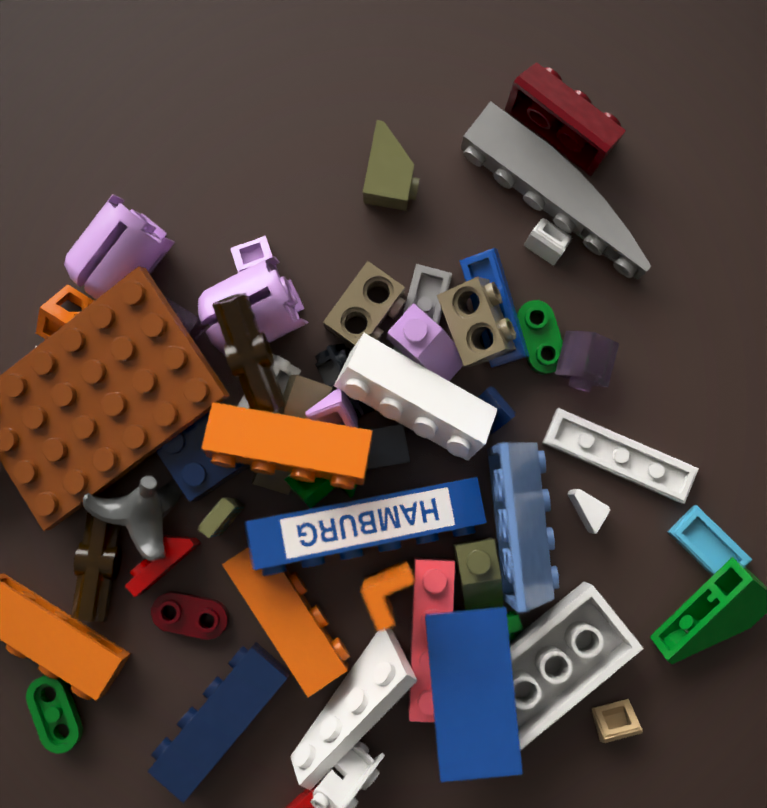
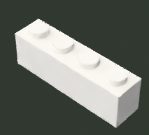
M363 333L349 353L334 384V387L345 392L350 398L367 404L379 411L384 417L401 423L413 430L418 436L435 442L447 449L452 455L467 461L486 444L498 410Z

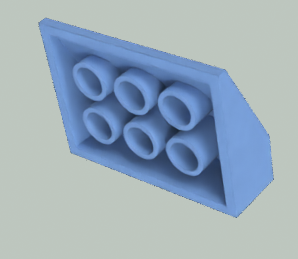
M499 443L488 448L487 454L503 600L515 611L527 612L554 600V589H559L558 570L556 565L551 566L549 550L555 549L554 532L552 527L546 526L545 512H549L551 509L550 495L548 489H542L541 474L546 473V459L544 451H538L537 443Z

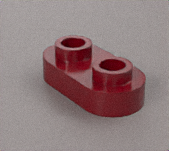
M170 591L160 595L154 601L151 608L152 620L159 629L195 638L214 639L221 635L229 624V612L223 603L215 599L182 592ZM167 605H171L176 609L174 619H169L165 616L164 609ZM204 613H209L214 617L212 627L203 625L201 618Z

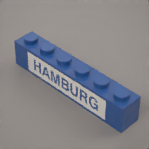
M478 477L246 521L244 522L252 569H262V575L267 576L285 572V564L301 561L302 568L325 564L324 556L339 553L341 560L364 556L363 548L378 545V551L384 552L402 548L401 540L415 538L416 544L438 541V533L452 530L453 537L476 533L475 525L487 522Z

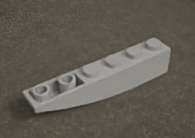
M490 101L463 136L461 149L464 151V156L472 164L478 167L483 165L493 172L495 180L505 188L511 189L513 187L524 195L523 199L530 207L538 211L543 209L554 218L553 222L561 230L567 233L574 232L584 240L583 244L588 250L596 255L603 254L612 260L614 268L619 273L629 278L633 276L637 280L642 277L651 265L630 231L605 198L577 168L550 144Z

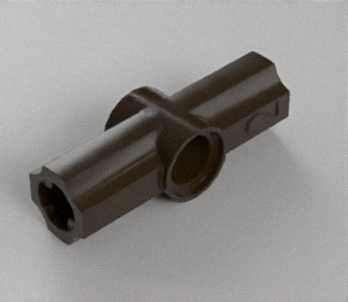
M247 293L233 294L214 302L212 306L226 342L224 344L226 359L234 377H239L249 409L273 413L277 409L284 407L285 400L273 369L274 358L265 333L259 330Z
M87 512L83 541L79 543L74 557L73 568L74 574L77 576L71 618L89 622H105L108 618L113 581L118 577L122 562V548L119 546L122 525L101 521L89 512Z

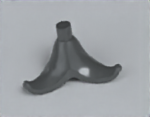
M145 476L141 479L139 487L129 495L115 498L99 497L86 493L83 498V506L92 516L111 524L126 526L137 550L145 559L155 561L165 558L162 520L174 508L183 493L174 479L155 490L157 485L156 479L151 476Z

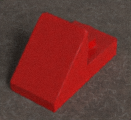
M163 535L165 558L152 562L144 559L131 570L130 574L134 578L125 587L134 597L144 594L201 544L200 541L195 537Z

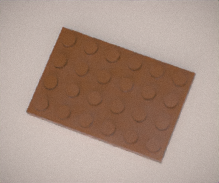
M138 266L0 375V462L43 531L52 530L83 506V498L86 493L99 495L211 410L212 402L221 403L230 396L146 268Z

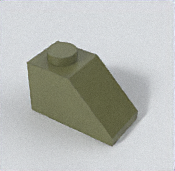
M376 120L363 188V203L407 211L409 199L416 201L420 178L413 177L414 163L386 123Z
M488 537L452 544L464 610L504 607L502 579L494 539Z

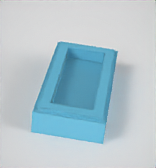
M693 505L668 531L711 576L732 557L744 567L753 560L697 505Z

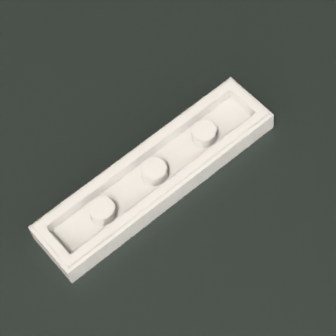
M560 408L556 409L542 444L684 504L699 470L697 467Z

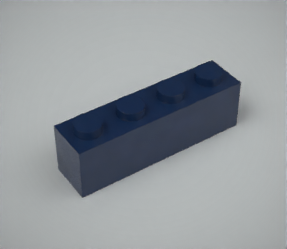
M257 642L250 650L244 646L240 648L228 663L233 668L224 681L219 676L213 680L202 693L208 699L199 710L192 706L176 724L182 729L177 737L171 741L166 736L150 755L156 762L147 772L182 803L186 801L291 673Z

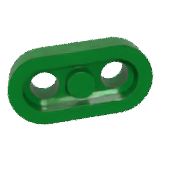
M540 300L528 301L517 312L529 357H526V360L534 372L542 375L552 374L562 367L566 359V350L552 308L547 303ZM531 313H539L542 317V323L539 325L533 324L530 321ZM543 348L552 350L553 359L551 361H546L542 358L541 350Z
M43 675L35 679L27 689L26 702L40 741L52 753H65L80 741L83 734V725L69 686L61 678L52 679ZM47 687L55 690L56 696L54 700L47 698L45 694ZM59 724H65L69 728L68 736H63L59 733Z

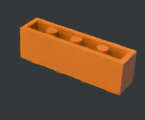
M212 402L202 450L208 458H212L211 463L218 466L234 468L236 463L251 465V471L260 474L274 475L275 470L291 472L290 477L299 481L314 482L315 477L330 479V485L354 489L355 484L364 486L372 444V431Z
M248 547L222 564L307 697H310L348 671L349 664L346 660L351 656L339 637L334 640L325 629V626L329 624L326 616L317 604L313 607L310 606L303 595L308 592L307 587L296 572L290 575L286 569L282 573L263 576L262 569H252Z
M0 574V640L6 643V650L19 658L25 659L28 657L39 664L38 670L52 679H63L72 685L71 691L83 699H94L97 701L107 694L131 653L79 620L71 618V615L8 575Z

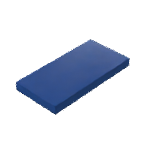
M497 607L425 614L440 781L522 775L506 608Z

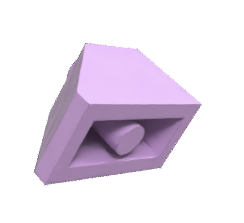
M414 303L387 332L386 339L404 355L448 381L463 366L454 341L443 328Z

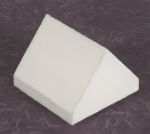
M542 218L532 230L523 246L554 266L573 238L547 219Z

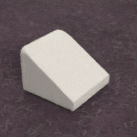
M581 489L570 490L567 495L586 530L589 533L597 534L610 512L609 506Z

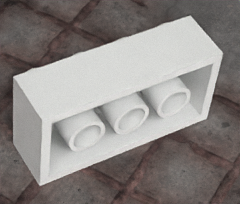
M583 581L510 641L520 750L644 649L596 588Z

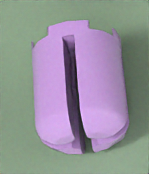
M113 194L66 254L64 263L70 279L78 286L82 287L85 285V292L95 299H98L138 266L146 268L151 275L175 244V241L165 237L167 233L144 214H139L133 209H127L122 205L124 200Z
M271 256L204 290L199 297L198 316L201 324H209L210 328L207 329L206 334L212 345L224 355V344L226 342L212 306L214 302L237 293H247L259 330L265 333L269 343L308 323V321L299 317L298 312L303 310L304 306L292 281H287L284 276L280 277L274 268V265L280 263L275 256Z

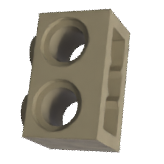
M367 261L323 321L325 329L352 348H354L363 333L379 341L384 334V331L380 329L388 316L395 319L406 303V300L402 298L405 287ZM375 287H382L388 291L389 297L383 303H374L368 298L369 291ZM352 317H361L367 322V327L360 334H352L346 329L347 321Z
M477 276L437 295L464 367H476L516 350L513 342L516 339V332L511 321L507 317H503L499 306L502 303V296L494 282L490 283L489 279ZM476 293L480 301L479 307L474 313H470L467 308V301L472 294ZM489 328L493 333L494 339L492 345L485 349L481 344L480 338L482 332Z

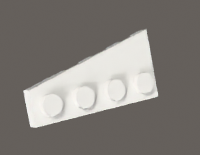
M390 628L380 632L377 631L291 754L290 758L300 786L311 790L418 681L393 630Z

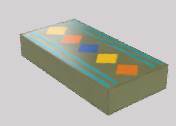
M221 498L198 526L200 527L198 530L208 538L221 536L245 508V505L237 498Z

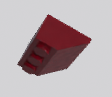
M536 62L518 75L513 82L505 111L589 176L594 174L626 132L615 116L607 112L602 113L591 104V100L585 93L580 90L571 89L562 82L560 75L549 67L544 68Z

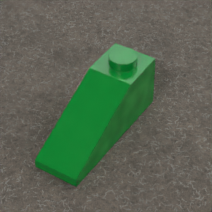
M732 557L672 614L650 638L670 664L677 663L753 627L767 613V587L759 578Z

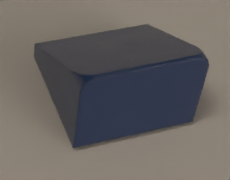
M490 386L478 396L479 399L498 409L489 435L495 433L516 416L514 410L494 387Z

